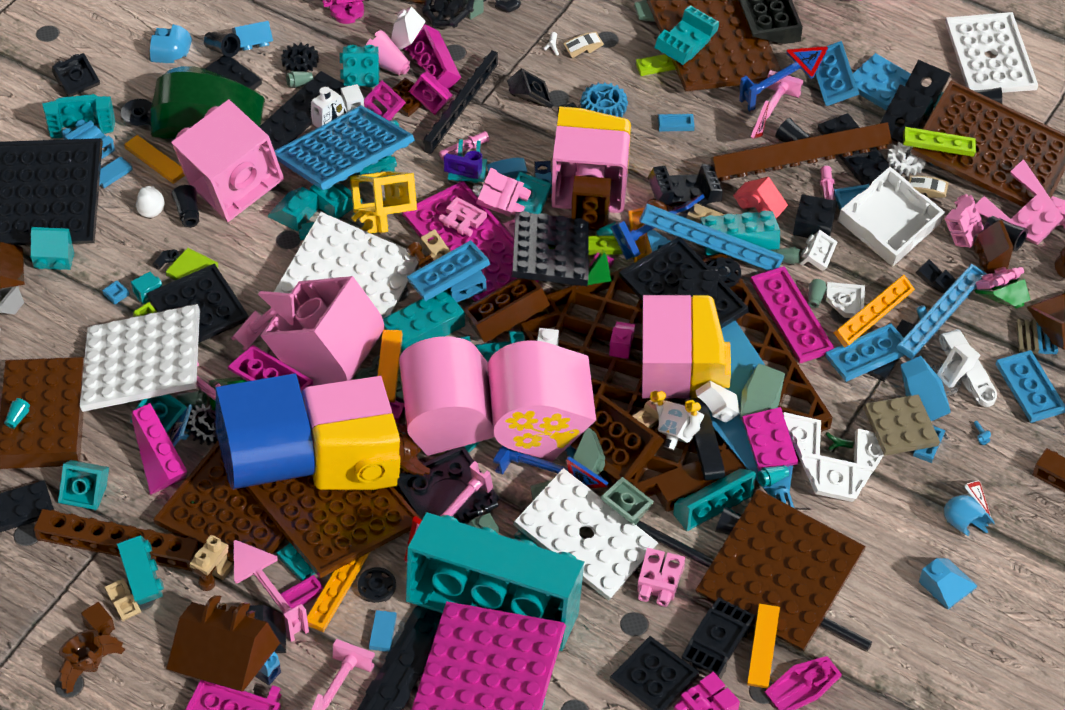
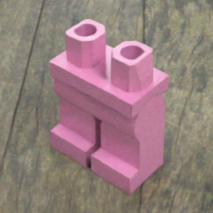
M490 168L476 204L510 217L511 214L515 215L516 212L524 211L525 206L516 203L517 199L520 198L528 201L531 191L523 187L524 183L498 173L497 170Z
M647 548L638 580V600L647 602L650 599V595L658 597V605L667 607L670 600H674L678 583L684 570L685 557L667 553L664 563V551ZM651 555H656V556L659 557V559L653 558V557H650V556H651ZM671 560H676V561L679 562V564L673 563V562H669V561H671Z

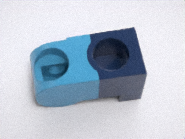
M534 161V177L552 184L551 161ZM541 166L547 167V169L538 170Z
M275 652L272 653L255 676L267 685H270L281 673L280 662Z

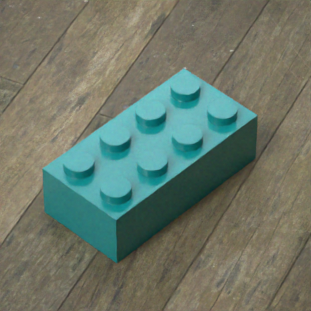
M773 211L700 217V224L768 250L780 249V228ZM704 246L706 255L721 254Z
M444 290L427 301L421 299L383 318L384 330H402L401 352H403L416 342L434 337H445L465 327V312L449 292Z

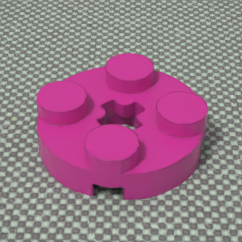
M335 1L330 6L331 17L336 18V21L342 24L354 23L355 19L363 17L364 4L362 1L348 2L346 4H337Z

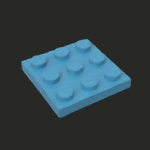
M876 53L853 73L859 94L884 110H887L899 85L905 86L911 73Z

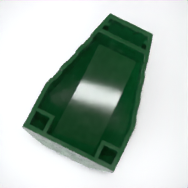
M181 66L173 68L157 78L151 106V136L175 139L182 129L191 128L204 118L209 109L222 105L228 99L260 127L265 98L236 81L199 67Z

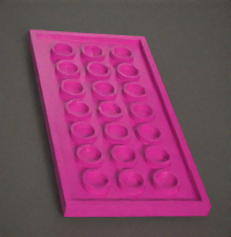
M461 181L417 203V210L402 212V216L420 238L435 229L450 251L472 240L490 262L489 266L481 270L486 278L487 291L472 296L471 298L476 302L517 279L512 277L514 238L488 208L476 204L478 197L464 181ZM456 197L487 212V218L477 229L472 226L468 227L473 230L470 237L465 234L461 235L456 229L448 228L443 222L439 221L441 214L449 215L446 213V208ZM456 219V220H455L456 222H458V223H460V224L462 223V221L459 220V219Z

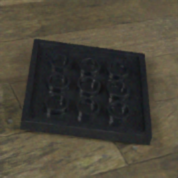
M215 263L147 293V298L157 312L198 304L200 309L198 343L244 323L249 317Z

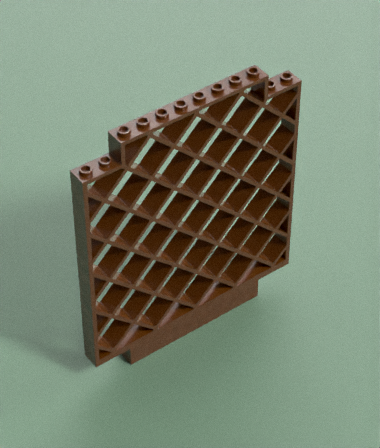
M721 253L719 255H713L712 257L704 259L703 261L707 265H709L710 262H712L718 257H728L726 256V254ZM625 268L610 273L611 281L588 286H569L566 289L546 295L550 306L546 307L549 314H544L541 317L521 323V332L524 333L525 340L537 341L539 328L549 329L555 327L554 330H559V347L587 355L589 364L608 369L603 381L591 378L594 394L599 392L607 398L629 404L626 412L631 416L636 406L644 408L645 403L651 399L642 398V364L590 349L595 338L609 342L611 340L613 328L601 324L606 313L630 320L629 323L635 324V327L637 323H643V301L639 299L636 307L612 300L617 290L636 295L619 277V272ZM740 279L730 289L749 307L750 313L741 316L736 322L740 328L743 326L764 333L766 338L763 344L750 341L762 361L765 360L785 366L788 370L786 379L783 381L778 407H781L783 413L821 420V432L831 429L832 415L743 280ZM608 289L605 298L594 295V293ZM566 303L563 312H560L557 306ZM575 304L597 310L598 313L594 322L570 315ZM563 329L587 335L583 346L559 340ZM634 334L631 345L632 349L642 351V336ZM615 372L639 378L640 380L635 391L611 384ZM789 395L808 401L811 405L809 414L782 407L785 396ZM668 398V400H664V401H669V402H673V403H674L675 400H676V398ZM658 422L657 426L652 427L651 430L665 440L667 436L658 431ZM693 437L688 443L678 440L675 448L683 450L678 463L653 456L636 473L634 480L630 479L628 481L647 497L656 494L666 513L674 510V503L678 499L685 498L719 480L704 481L699 460L685 465L690 452L697 454ZM725 442L722 447L719 446L725 476L740 468L748 470ZM795 450V453H796L798 462H801L800 459H799V457H798V454H797V452H796V450ZM604 469L602 472H599L602 478L608 482L607 487L609 489L618 481ZM646 469L663 473L641 481Z

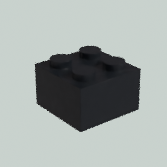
M802 194L793 235L808 238L811 234L814 235L821 230L830 236L838 201Z

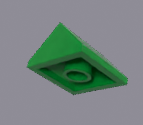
M604 250L601 251L588 269V285L611 281L607 254Z

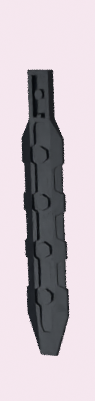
M416 606L404 625L403 632L385 657V663L375 680L371 681L366 690V695L357 710L404 709L416 682L423 675L442 613L421 606Z

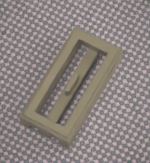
M1017 319L1019 353L1031 350L1033 354H1038L1039 344L1036 320L1029 322V320L1025 319L1024 322H1021V319ZM1022 327H1025L1027 348L1023 346ZM1029 327H1031V329H1032L1033 349H1031V339H1030V329H1029Z

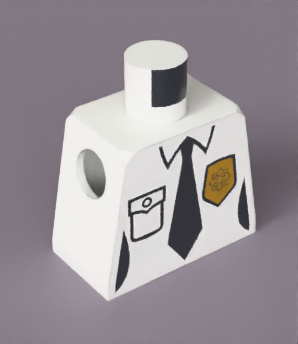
M322 87L320 95L311 101L312 125L316 128L347 113L342 97L329 87Z

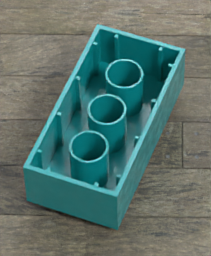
M426 512L408 546L406 602L443 613L447 601L564 622L566 628L559 651H563L579 615L585 561L577 559L568 552L556 553L540 548L532 541L526 539L515 540L498 535L496 531L488 527L476 528L460 523L456 518L449 515L438 516Z

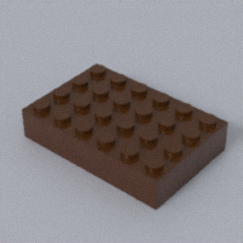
M84 357L5 360L0 408V469L61 467L70 460L80 461L84 412L80 408ZM20 398L30 404V411L15 429L6 426L4 422L12 401Z

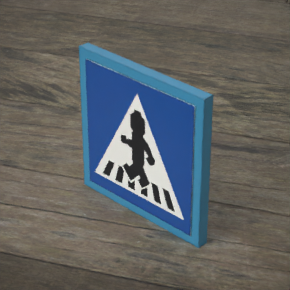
M191 404L184 410L173 426L170 435L173 446L181 439L186 440L189 437L184 432L190 431L186 429V425L193 406Z

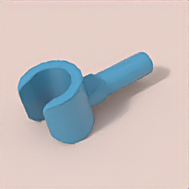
M975 421L974 425L980 433L977 436L981 445L989 443L990 431H985L980 423Z

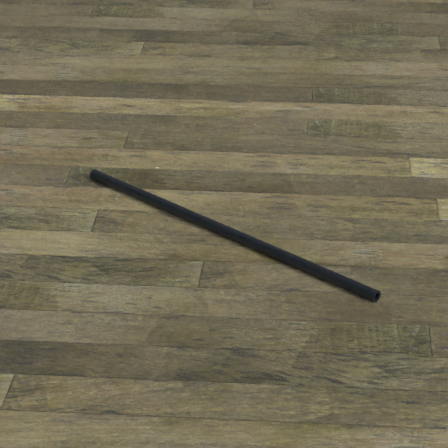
M641 521L636 524L654 540L708 568L714 561L713 558ZM826 617L820 624L824 629L867 651L872 645V641Z

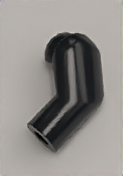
M497 0L495 3L496 8L506 12L515 11L521 6L520 0H509L507 2Z
M176 249L163 251L153 262V267L160 270L165 263L175 262L179 257V252Z

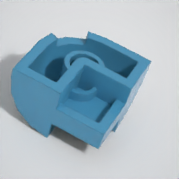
M174 24L171 29L156 28L155 35H152L150 44L151 62L175 63L174 60L180 59L183 56L186 57L192 42L190 33L183 27Z

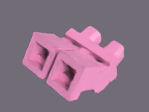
M965 194L957 198L958 201H955L957 208L950 211L945 217V221L949 231H952L951 236L955 246L971 248L974 244V237L983 231L984 227L972 195L968 196Z

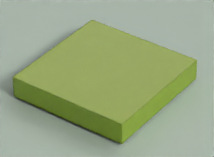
M187 248L167 269L166 276L178 280L214 263L218 268V262Z

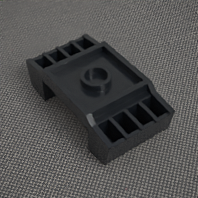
M701 164L699 173L691 175H669L666 166L653 167L648 176L655 199L662 201L670 207H678L701 194L704 195V198L697 202L699 205L705 206L709 203L722 201L723 191L713 165Z
M718 597L693 634L681 658L700 672L707 675L714 672L721 679L726 672L727 662L743 637L746 638L752 629L756 615Z

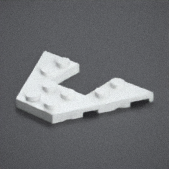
M784 412V419L792 443L815 494L853 502L884 456L874 432L862 429L855 431L854 463L820 455L821 420Z

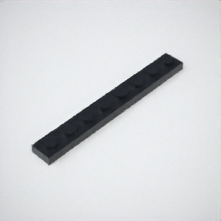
M491 50L488 56L484 57L482 64L475 69L473 76L468 78L464 88L459 90L457 97L450 102L449 108L442 113L440 120L433 125L431 132L425 135L423 144L426 153H433L497 67L498 52Z

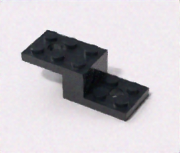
M918 59L905 86L899 85L880 124L888 122L892 140L903 144V131L905 127L918 129L922 120H928L951 75L949 72ZM930 79L932 82L929 86L925 87L922 85V81ZM903 119L905 124L903 127H897L895 125L896 121Z

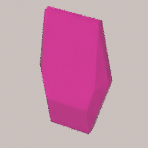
M828 656L792 666L765 691V694L778 710H797L819 699L842 674Z

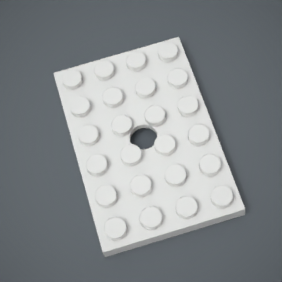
M1013 12L946 17L945 24L967 88L971 90H986L1001 87L1002 93L1037 90L1038 83ZM991 51L997 57L988 58L985 56V52Z
M563 468L514 521L513 525L541 548L556 553L568 552L577 559L585 561L583 581L609 601L644 561L647 548L654 549L658 542L637 525H633L604 503L600 496ZM584 526L591 528L594 532L593 538H582L579 535V529Z

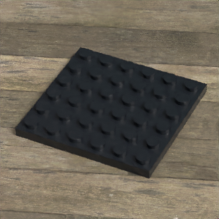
M101 138L0 142V242L11 245H31V228L42 227L69 229L72 244L95 243L103 146Z

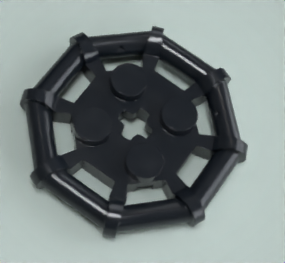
M425 0L422 12L426 14L432 23V27L436 29L439 27L455 28L470 12L474 11L473 5L475 0H452L450 3L449 0H435L434 5H432V0ZM436 11H437V12L439 13V15H438L437 17H435V15L433 14V12H436Z

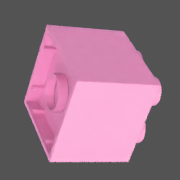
M229 99L222 105L209 109L204 118L191 128L182 129L177 134L175 140L171 142L189 185L194 186L197 193L227 222L284 180L269 136Z

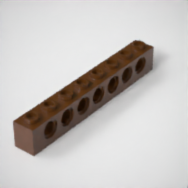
M42 509L34 527L36 538L39 541L121 557L117 546L118 543L141 535L145 540H149L152 547L150 556L151 559H155L157 565L191 572L193 568L190 567V563L194 559L195 554L200 550L198 540H193L190 537L183 538L171 533L164 534L151 529L144 530L131 525L124 526L111 521L104 522L95 518L80 517L76 514L60 513L56 510Z

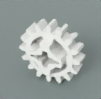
M898 142L897 146L893 144L892 148L888 151L887 161L889 166L894 167L895 171L898 170L900 175L905 173L906 176H909V173L915 176L916 172L921 173L926 164L925 160L910 153L913 148L912 146L902 145Z

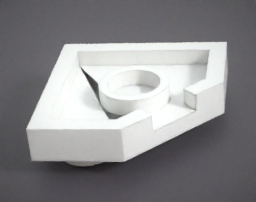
M827 282L826 302L843 317L851 318L864 307L865 285Z

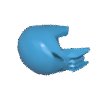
M968 495L955 496L944 507L946 521L967 536L970 533L967 529L970 523L985 533H988L985 526H989L990 522L995 524L991 516L985 512L981 505Z

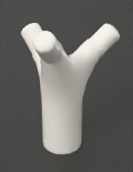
M552 32L548 44L543 49L547 50L549 47H552L555 55L558 56L559 53L556 48L557 33Z

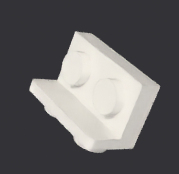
M819 230L816 234H811L806 241L808 245L800 255L802 257L800 264L803 266L806 262H810L824 271L829 264L837 241Z

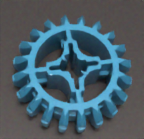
M598 82L597 85L591 84V87H586L580 99V104L583 109L622 118L627 110L628 101L626 93H624L623 89H619L618 85L613 86L612 83L606 84L604 82V84H600Z

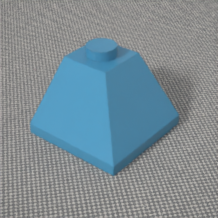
M936 558L922 569L919 583L946 609L951 608L977 588V585L948 558Z

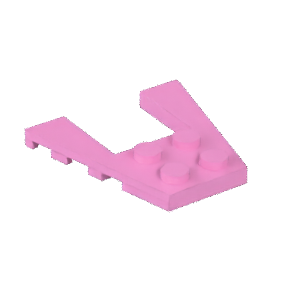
M1022 160L1010 171V175L1034 194L1035 197L1011 219L985 196L976 203L979 214L984 216L985 219L995 216L998 219L1001 218L1017 226L1027 228L1026 240L1038 245L1064 221V218L1025 160Z

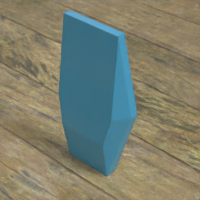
M922 356L900 364L906 396L919 394L931 421L951 413L942 380Z

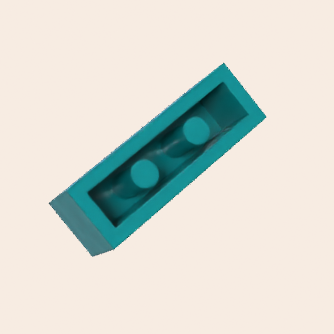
M140 535L118 543L117 546L135 602L141 605L163 597L162 590H164V585L161 578H157L156 571L158 566L155 559H151L150 552L152 547L149 540H145Z

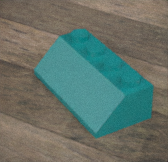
M740 468L725 476V478H721L685 498L678 499L674 503L673 515L686 531L699 526L721 514L725 506L732 508L753 497L756 473L752 470Z

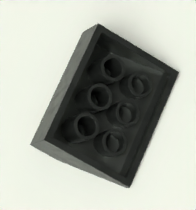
M739 0L753 37L782 44L801 42L803 26L792 0Z

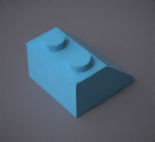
M269 21L232 28L233 33L240 39V48L242 47L243 51L253 49L252 45L259 44V47L269 46V42L273 41Z

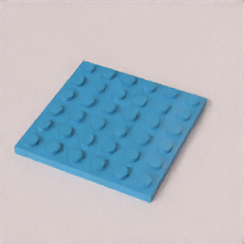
M360 105L280 147L274 152L278 162L321 190L331 188L333 184L339 181L346 180L348 176L361 172L363 168L376 164L380 159L391 156L395 151L407 147L415 140L413 134Z

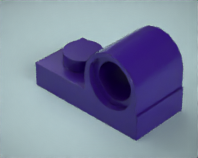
M469 151L464 157L446 153L444 156V172L478 179L482 173V154L478 151Z

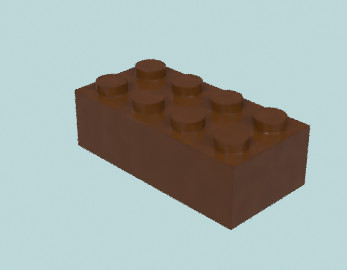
M517 278L463 310L471 327L485 343L493 340L504 331L510 330L518 323L526 321L532 315L543 311L550 304L542 287L536 280Z

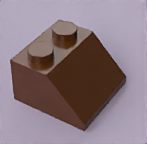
M998 220L978 234L976 243H974V251L976 254L978 253L980 267H983L984 272L987 274H993L995 269L1001 267L1008 269L1013 245L1003 220Z

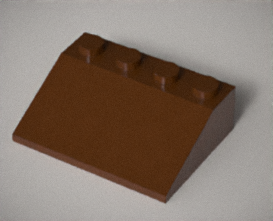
M0 242V289L25 285L23 247Z
M597 392L593 398L596 421L588 428L596 433L605 455L604 470L617 480L623 477L629 481L656 454L665 440ZM584 432L571 444L576 450Z

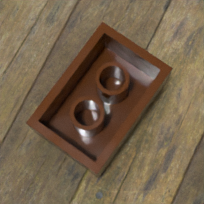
M574 175L571 219L582 218L589 222V230L595 231L608 225L611 178Z

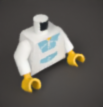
M653 391L650 393V399L652 402H657L658 431L667 436L663 446L674 450L678 440L686 443L690 442L693 435L700 430V423L704 418V415L698 412L701 409V405L698 402L695 403L694 400L686 401L685 406L669 401L663 402L666 398L665 392Z

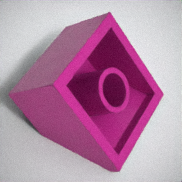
M427 71L418 78L409 90L434 115L453 96L446 87L440 84Z

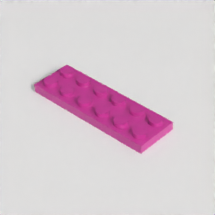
M785 266L751 276V284L799 364L825 356L827 351L834 349L833 344Z

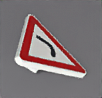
M980 481L965 484L964 486L969 492L965 495L973 497L985 512L990 515Z

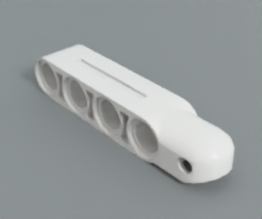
M959 329L939 335L940 345L947 357L954 346L965 343L969 345ZM977 360L972 370L966 372L960 379L968 392L973 394L981 406L990 407L996 401L997 391L980 361Z

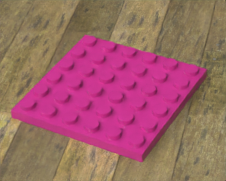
M446 601L411 710H541L566 628L565 623Z

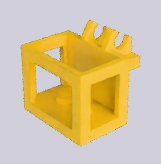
M383 171L350 176L353 213H355L351 216V219L356 222L359 218L360 222L364 223L363 227L359 229L368 233L388 232L387 214L417 210L414 173ZM360 182L373 183L374 202L361 204ZM381 185H384L385 201L382 199Z

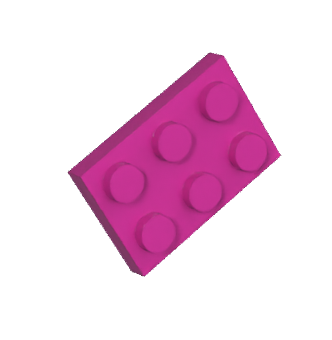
M781 407L742 417L758 471H761L764 467L783 465L788 467L798 464Z

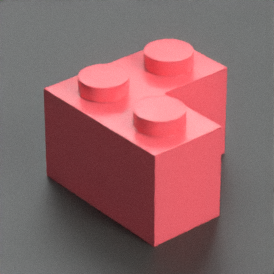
M769 177L745 182L733 195L743 210L755 207L758 212L773 211L776 219L788 206Z

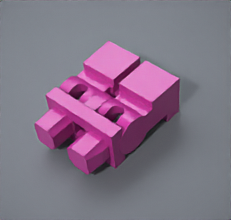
M712 672L702 679L698 685L681 694V700L674 706V710H738L740 701L728 687L725 689V684Z

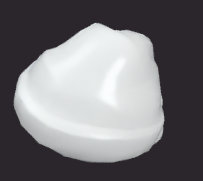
M154 186L141 188L136 200L138 213L146 218H152L161 213L164 207L163 195Z

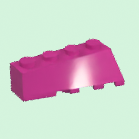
M424 24L413 43L404 49L425 69V72H429L440 84L450 89L461 76L440 32Z
M151 403L132 411L131 419L144 466L149 493L152 495L185 479L187 469Z

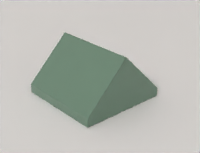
M623 477L600 498L633 525L639 522L654 502Z

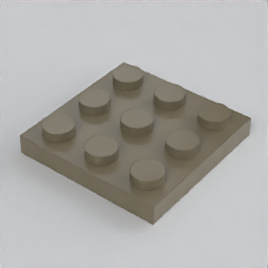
M919 394L866 403L863 409L884 456L939 446L940 440Z

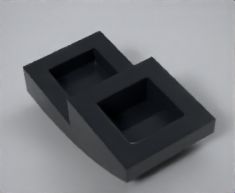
M930 259L915 272L926 283L943 294L956 281L947 270L942 272Z

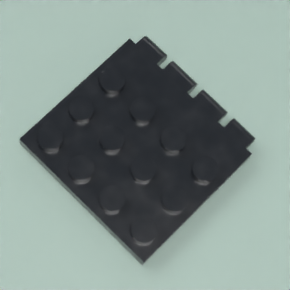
M464 446L458 447L423 463V465L430 468L429 475H414L410 472L400 474L397 479V488L406 502L422 520L426 512L441 516L468 486V482L472 479L470 465L474 460ZM479 488L452 517L456 518L460 523H465L464 517L470 521L482 515V508L487 513L499 507L497 502L498 495L493 488L489 493Z

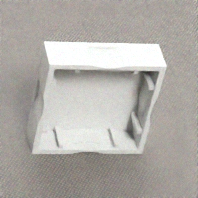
M889 167L865 191L858 194L841 209L838 221L893 267L941 224L945 212L928 197L915 190L893 168Z

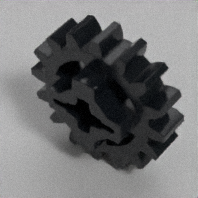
M302 42L299 45L293 43V47L287 46V50H283L281 55L282 67H285L286 71L307 72L309 70L312 72L313 67H317V63H319L318 51L315 50L314 46L309 47L308 43L305 46Z
M204 404L200 407L196 405L191 409L186 429L190 430L187 433L188 435L194 436L193 441L199 439L201 445L206 442L208 446L212 442L216 444L218 441L217 433L213 434L214 430H216V409L212 410V405H209L208 408Z

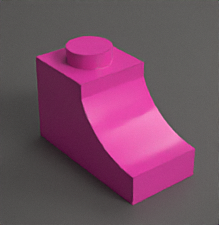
M616 321L610 340L609 356L629 358L635 324Z

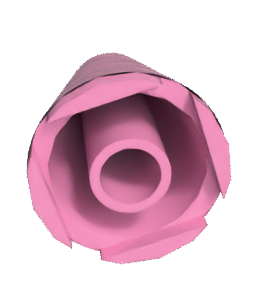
M384 31L376 32L374 40L370 38L366 45L379 46V67L399 76L405 75L410 69V61Z

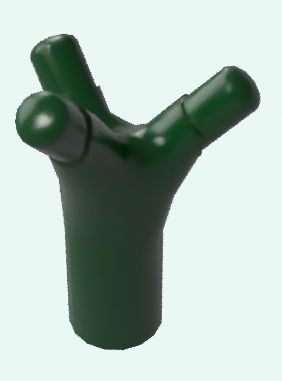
M826 432V436L834 442V444L828 447L829 450L835 447L853 449L854 441L841 439Z

